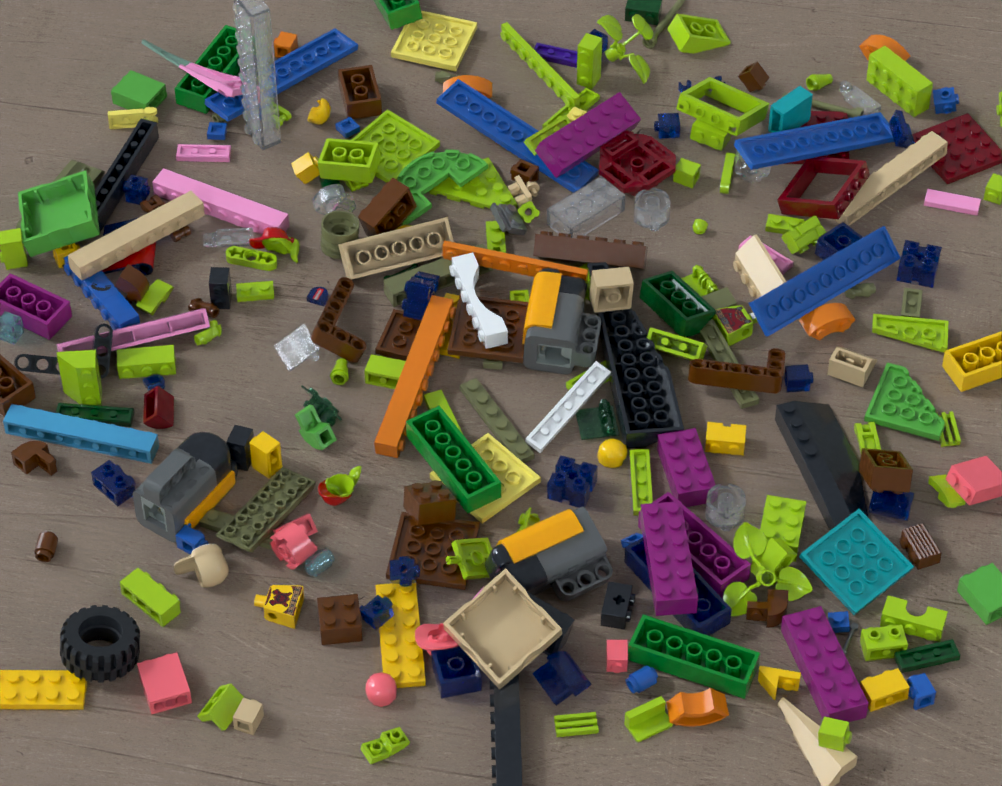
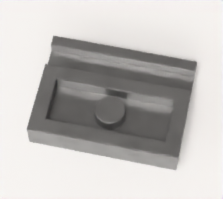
M492 203L490 209L502 232L508 231L511 234L525 235L527 228L515 206L511 204H499L498 206L496 203Z

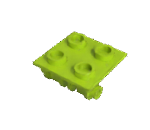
M695 265L692 268L693 274L681 278L701 297L719 290L711 277L699 265Z

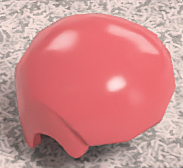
M383 672L374 673L366 682V696L375 706L383 707L390 705L397 696L395 680L390 674Z

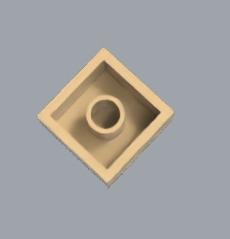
M629 267L592 270L589 297L594 313L631 309L634 282Z

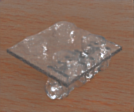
M305 324L274 345L289 372L308 358L313 361L319 359L318 351L320 349L317 344L312 342L311 334Z

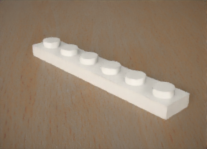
M595 361L526 437L525 442L541 453L608 379L611 371Z

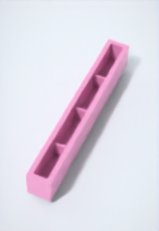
M163 168L152 181L154 195L156 194L161 198L172 201L192 191L204 203L206 215L219 218L252 232L262 234L263 230L267 227H278L286 232L289 228V216L287 213Z
M206 308L113 330L111 351L210 327ZM109 331L99 335L104 338L108 335ZM94 335L56 344L58 352L92 350ZM103 345L97 348V354L107 352L106 347Z

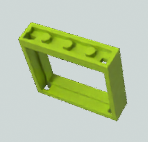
M708 77L680 93L676 109L734 136H738L766 119L770 103L712 77ZM706 95L745 114L737 117L699 99Z

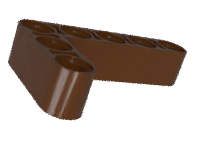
M341 277L310 338L318 346L349 362L357 363L367 347L365 341L335 326L354 288V282L350 278Z
M779 348L770 349L767 367L693 359L689 364L688 381L699 385L776 394L781 392L786 353Z

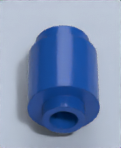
M646 665L631 673L626 679V684L633 694L636 692L640 693L655 685L658 675L653 667L650 668Z

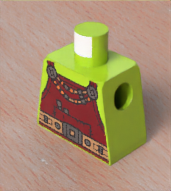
M741 305L715 309L716 314L712 318L729 346L750 337L753 332V324L758 323L754 313L748 314Z

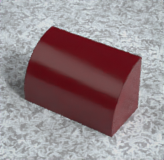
M159 386L145 393L143 424L155 429H166L174 426V396Z

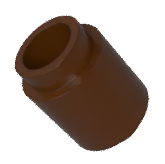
M45 531L38 536L34 553L35 558L41 562H49L54 557L58 537L53 532Z

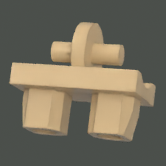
M518 175L514 177L515 183L509 185L508 190L513 197L521 194L514 198L518 208H520L526 202H532V196L536 197L538 195L540 186L537 182L528 181L525 185Z

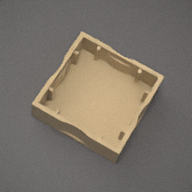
M506 568L489 582L473 600L465 603L443 623L444 630L499 690L562 635V628L541 606L529 597L523 586Z

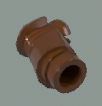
M201 298L191 300L188 305L189 311L206 308L207 316L216 318L220 312L215 304L204 302Z

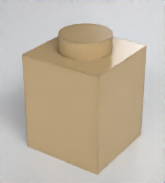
M243 698L233 716L234 729L254 735L264 717L263 704L254 699Z

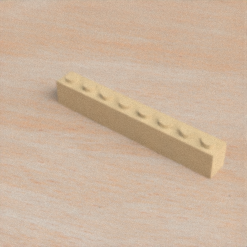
M933 131L922 136L915 144L910 145L908 149L898 154L889 163H885L882 168L873 172L839 220H833L845 229L944 157L947 154L948 142Z
M189 191L69 254V267L81 281L91 277L97 272L108 268L112 264L205 216L204 203L192 191Z

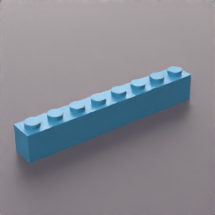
M11 404L3 420L5 434L152 464L159 449L158 434L48 412L23 405Z

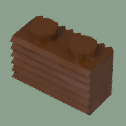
M924 523L902 530L901 538L899 539L902 549H906L910 563L915 564L917 570L940 563L942 553Z

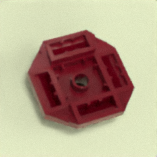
M626 130L600 146L599 175L623 194L629 193L637 197L646 190L657 187L660 182L673 175L676 171V155L652 136L634 134V132Z

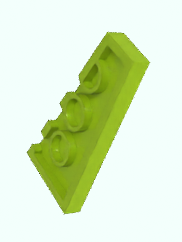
M873 314L872 333L944 353L948 349L949 321Z

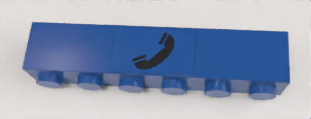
M68 256L64 257L65 273L73 278L75 285L82 289L86 298L89 297L93 307L100 311L105 321L108 320L113 330L140 324L139 314L102 270L81 281L70 269Z

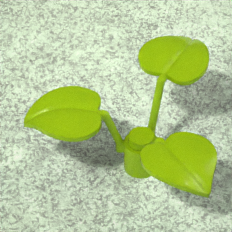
M635 14L632 17V22L638 32L623 44H618V41L623 36L620 23L611 15L601 17L596 23L601 25L615 40L610 48L605 51L607 59L614 62L617 59L622 60L629 57L631 65L643 84H645L650 75V68L647 62L640 55L635 56L634 53L624 55V52L626 51L625 45L639 34L645 40L652 39L653 30L641 15Z
M744 522L737 529L733 539V548L736 555L741 559L751 556L760 570L756 574L757 583L748 588L742 582H733L725 588L723 606L724 613L728 616L746 614L747 601L757 602V596L751 590L760 587V585L771 586L774 582H778L775 589L788 590V601L797 600L813 590L808 578L794 567L782 568L779 571L778 579L773 571L765 569L760 564L755 555H760L764 552L767 540L760 529L748 522Z

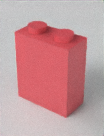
M987 456L952 465L945 479L969 506L1002 496V471Z
M177 652L137 663L139 678L151 715L192 703L190 689Z

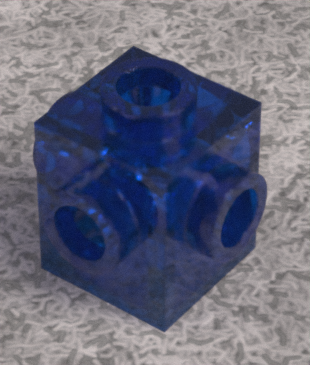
M130 175L123 184L126 202L140 205V202L147 199L150 194L148 178Z
M409 556L399 557V560H390V581L392 584L408 587L412 586V583H417V577H420V566L416 565L414 559H411Z

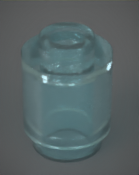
M327 548L320 549L305 560L304 568L309 575L317 577L332 566L335 558Z

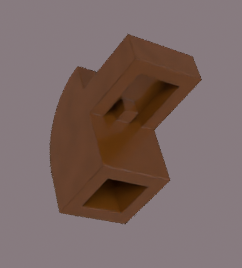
M128 264L119 276L115 287L127 294L125 299L131 305L133 302H141L150 285L144 274Z
M29 441L11 452L13 464L26 475L38 466L51 476L57 472L56 459L49 453L48 444L44 442Z
M768 589L767 602L747 601L746 620L766 621V628L781 624L782 617L787 615L788 590Z

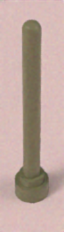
M677 0L653 31L652 39L645 40L643 38L642 43L646 48H654L657 44V37L684 4L685 0Z
M812 99L813 107L828 111L844 112L850 118L863 116L864 114L863 108L848 109Z

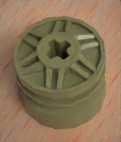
M338 210L332 211L322 218L320 247L326 256L342 259L338 244L359 239L360 223L354 214Z

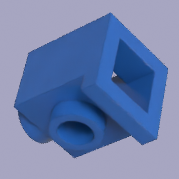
M191 523L185 524L176 534L177 548L190 555L193 549L209 544L205 540V535L201 531L193 529Z
M926 674L910 676L907 679L910 687L908 696L914 700L913 708L918 710L933 705L936 691Z

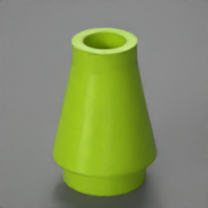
M811 74L806 79L807 88L811 91H817L833 82L831 74Z
M343 358L336 361L330 373V378L336 385H343L349 379L348 362Z

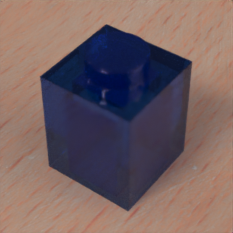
M808 364L785 366L784 381L787 393L810 391V383H813L814 378L813 372L809 371Z

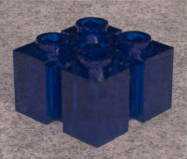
M905 240L896 281L910 284L912 281H917L920 286L933 288L942 247L927 244V247H922L919 242Z
M418 271L411 279L406 281L404 292H406L407 299L404 298L402 302L403 316L422 320L431 295L436 296L440 276Z
M560 455L555 466V473L552 472L547 483V499L560 503L564 499L568 500L571 506L578 508L583 506L585 508L590 492L593 491L597 482L598 466L587 462H582L581 465L576 464L575 459Z

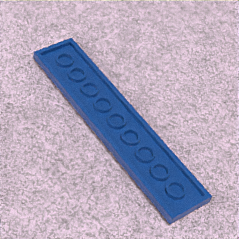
M334 28L246 76V80L256 85L255 92L235 97H226L217 92L205 99V105L229 122L358 50V44Z
M459 79L437 98L436 104L520 159L538 166L540 172L576 195L598 175L599 170L583 161L556 178L538 154L534 156L524 143L525 139L537 133L538 130Z
M879 112L737 139L734 146L749 168L754 170L896 142L899 136L882 113Z
M882 226L751 301L749 305L763 333L767 337L898 261L901 257L886 227Z

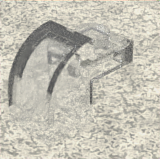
M340 184L325 186L312 198L315 211L323 215L336 211L338 207L352 213L357 208L353 195L345 193L343 185Z

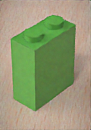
M132 70L123 76L122 80L111 90L113 104L128 110L145 109L146 107L157 108L167 97L166 85Z
M993 563L979 567L970 574L963 575L959 579L957 592L982 621L988 625L1002 618V573Z

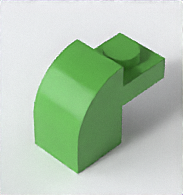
M308 405L295 414L301 427L298 430L299 433L313 448L323 450L337 440L330 424L320 421L313 405Z

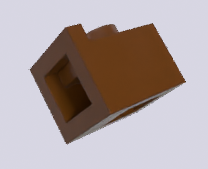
M520 159L511 167V180L515 181L514 177L519 175L525 185L528 181L537 182L539 180V167Z

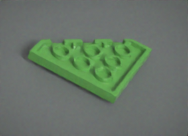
M887 363L865 414L864 421L875 422V424L939 441L945 427V421L937 415L934 406L929 399L924 397L922 389L909 376V371L906 367Z

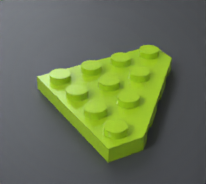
M489 157L483 159L488 163L489 168L461 188L449 177L428 191L432 195L437 196V194L447 196V199L461 202V200L466 201L471 206L482 209L485 207L490 208L492 203H496L498 206L499 204H511L517 209L515 199Z

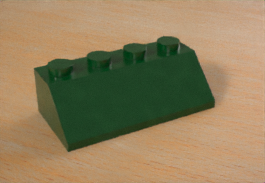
M673 271L642 280L639 298L682 337L698 334L716 314V310Z

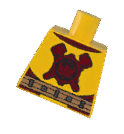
M272 585L267 596L256 594L254 606L264 609V618L266 620L295 629L305 599L304 586Z

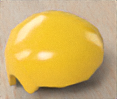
M324 98L317 100L319 103L318 107L311 108L307 119L308 122L321 125L328 120L331 106Z
M617 439L603 441L597 453L599 463L609 468L622 466L623 461L627 458V447L622 441Z

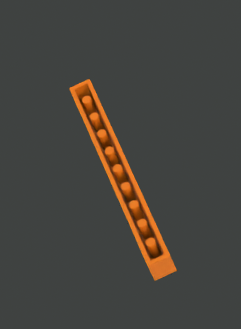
M431 295L374 441L376 454L398 458L400 452H403L405 449V439L407 436L406 421L417 416V407L421 406L423 401V391H427L428 378L429 376L432 377L434 363L439 360L440 347H443L445 344V334L450 331L451 318H455L456 307H454L453 299Z

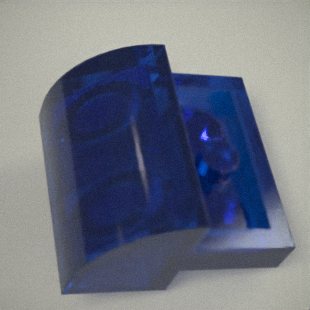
M886 490L882 493L873 491L869 513L908 521L914 493L903 492V494H895Z
M558 651L546 657L548 662L532 673L556 706L570 695L574 694L576 697L592 685L571 655L566 651Z

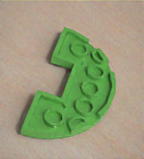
M452 149L439 153H434L433 151L410 162L398 175V181L409 187L417 207L401 225L410 224L432 208V203L424 196L428 191L449 177L461 188L489 168L488 163L472 153L465 154L461 153L460 150Z

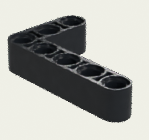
M105 323L96 326L92 349L96 350V354L99 346L103 345L107 349L104 356L97 354L98 365L101 364L105 368V372L100 375L101 379L105 378L109 373L113 329ZM103 326L109 331L108 335L104 338L98 333L99 329ZM19 354L14 359V366L20 371L60 375V371L56 368L58 363L57 357ZM21 357H26L28 360V365L25 368L18 366L17 362ZM40 359L47 361L48 365L44 370H40L37 367V362Z

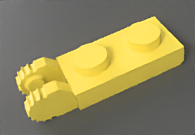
M146 107L145 109L108 111L109 129L135 128L140 119L158 123V117L155 116L157 108Z

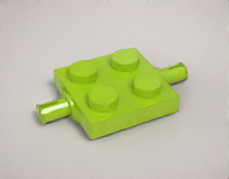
M488 537L461 539L451 543L455 556H447L446 562L448 565L458 564L464 580L490 578L485 568V562L493 549Z

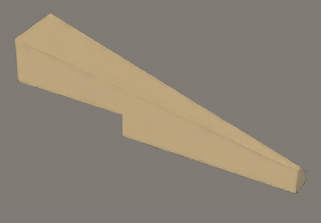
M784 697L781 698L777 706L781 708L785 721L790 725L793 736L804 757L809 761L815 777L818 778L821 786H835L840 782L841 776L856 766L858 756L847 747H845L844 752L820 747L818 743L820 726Z

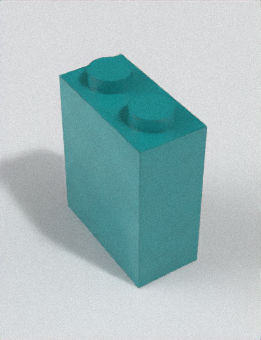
M798 86L770 106L768 131L774 133L795 129L807 123L811 116L813 94L802 86Z

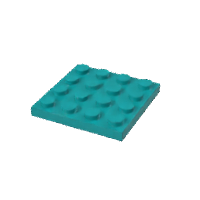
M860 509L848 516L799 556L854 616L914 568L909 560Z

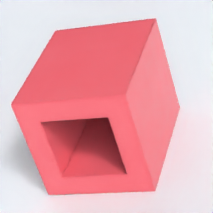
M607 640L606 672H627V640Z

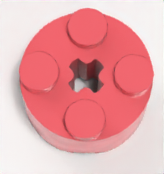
M289 523L270 537V539H273L270 545L280 561L284 559L288 562L286 566L294 570L312 557L318 549L307 536L308 531L305 526Z

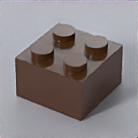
M433 480L429 483H414L404 486L403 507L418 526L455 520L456 498L442 481Z
M358 594L317 598L322 645L363 641Z

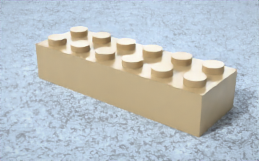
M448 217L338 244L346 277L352 280L442 257L444 240L454 242Z

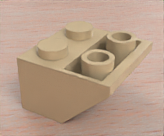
M836 347L829 359L827 375L863 387L877 363V359L844 347Z

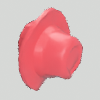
M443 623L422 624L415 630L417 645L427 650L428 654L433 658L444 659L456 653L459 645L444 630Z

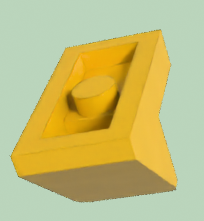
M759 666L758 682L773 700L776 699L777 688L787 691L799 690L801 672Z

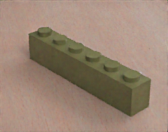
M480 244V245L475 246V247H479V248H484V249H486V247L484 246V244ZM441 258L383 280L384 294L392 306L395 307L455 285V276H451L449 266L452 265V260ZM479 266V275L493 271V268Z

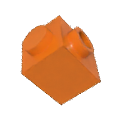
M281 31L278 38L276 37L274 40V51L277 58H281L298 49L297 34Z

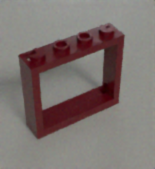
M827 157L806 159L777 199L781 214L813 217L815 215L817 218L839 220L870 176L866 161ZM817 173L850 176L833 201L800 198Z

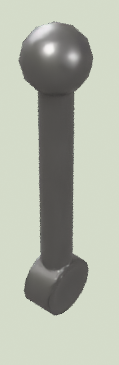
M851 623L850 625L851 631L842 648L845 656L847 655V648L852 636L858 630L857 623Z

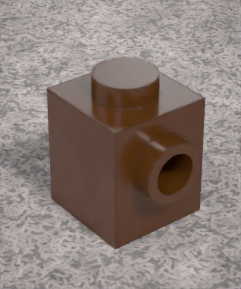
M758 62L746 66L738 76L749 92L762 90L770 78Z

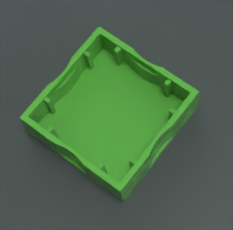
M86 170L63 177L52 183L42 184L18 192L19 210L22 215V243L30 257L100 235L95 188Z

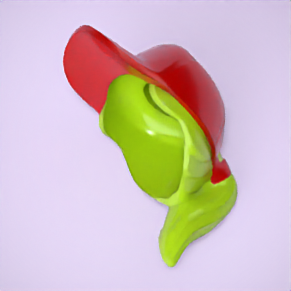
M267 227L263 230L261 237L249 239L251 247L255 249L265 248L267 251L273 250L280 254L289 253L292 260L298 263L299 241L296 238L288 237L287 233L281 228Z
M357 466L351 469L349 475L336 474L322 481L318 485V492L325 503L336 506L347 501L352 496L362 467Z

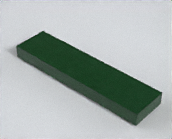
M58 403L56 413L124 427L132 426L135 413L134 408Z

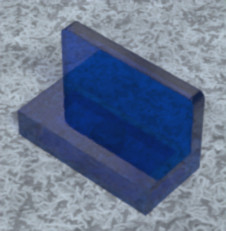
M895 110L889 121L895 146L908 149L910 145L915 144L909 124L905 121L903 112Z

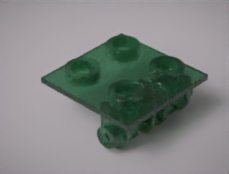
M303 385L301 386L311 397L309 401L306 400L304 402V408L308 405H313L320 421L329 423L331 427L336 423V418L340 421L342 420L338 415L339 411L327 398H321L319 393L311 387L307 389Z
M606 399L600 400L598 407L580 409L576 413L581 440L620 436L613 405L610 406V402Z

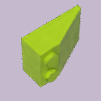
M676 14L667 28L678 50L683 53L694 54L731 43L717 19Z

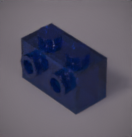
M108 460L91 472L93 485L117 507L133 497L136 482L130 475L127 476L118 464L115 465Z

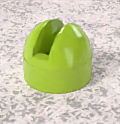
M695 219L692 227L694 233L698 235L704 234L708 223L702 219Z

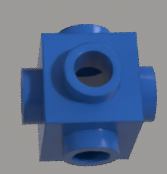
M954 87L933 90L936 114H947L957 111L956 104H959L958 93L954 94Z

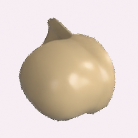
M205 544L193 549L190 556L174 564L175 574L180 575L195 571L201 587L209 588L222 583L227 578L229 568L220 546L217 544Z

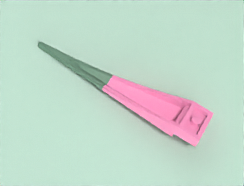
M142 39L143 45L226 97H235L255 92L256 85L245 78L197 65Z

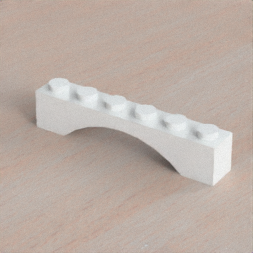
M469 253L452 257V265L449 266L452 277L455 276V284L457 289L461 290L463 303L466 302L468 315H472L473 327L478 329L480 342L484 343L486 349L508 344V330L502 317L488 310L476 296L474 288L479 279V265L474 254Z

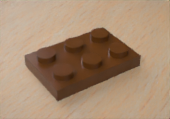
M393 309L375 348V354L406 361L423 316Z

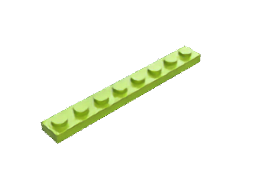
M508 22L501 24L502 32L500 35L502 40L506 41L510 48L528 64L529 68L533 69L538 77L543 79L546 85L555 92L557 97L564 101L567 107L580 109V96Z

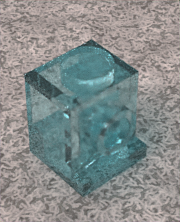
M5 311L0 317V340L15 345L24 333L22 319L20 316Z

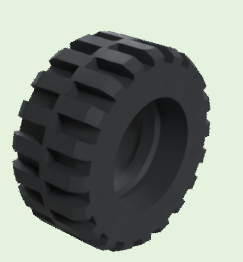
M92 605L87 609L86 607L81 608L78 613L75 611L63 623L60 631L61 661L70 673H75L76 677L80 679L83 677L89 682H92V680H96L98 683H104V680H109L110 682L116 680L117 677L125 676L138 662L140 629L137 622L127 612H121L117 607L109 608L108 605H102V607ZM95 640H104L113 644L105 647H96L87 643Z

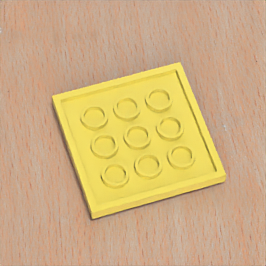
M421 11L423 19L403 27L391 51V57L457 71L477 30V22Z
M489 433L471 444L501 481V498L470 512L482 524L541 482V477ZM434 471L430 473L432 481H441Z

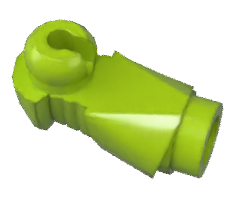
M217 320L209 322V329L194 335L195 343L198 346L206 345L216 336H221L222 327L221 324L218 325Z

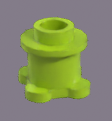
M531 201L526 202L518 209V214L526 223H530L531 220L540 214ZM528 208L531 210L530 215L525 214V210Z

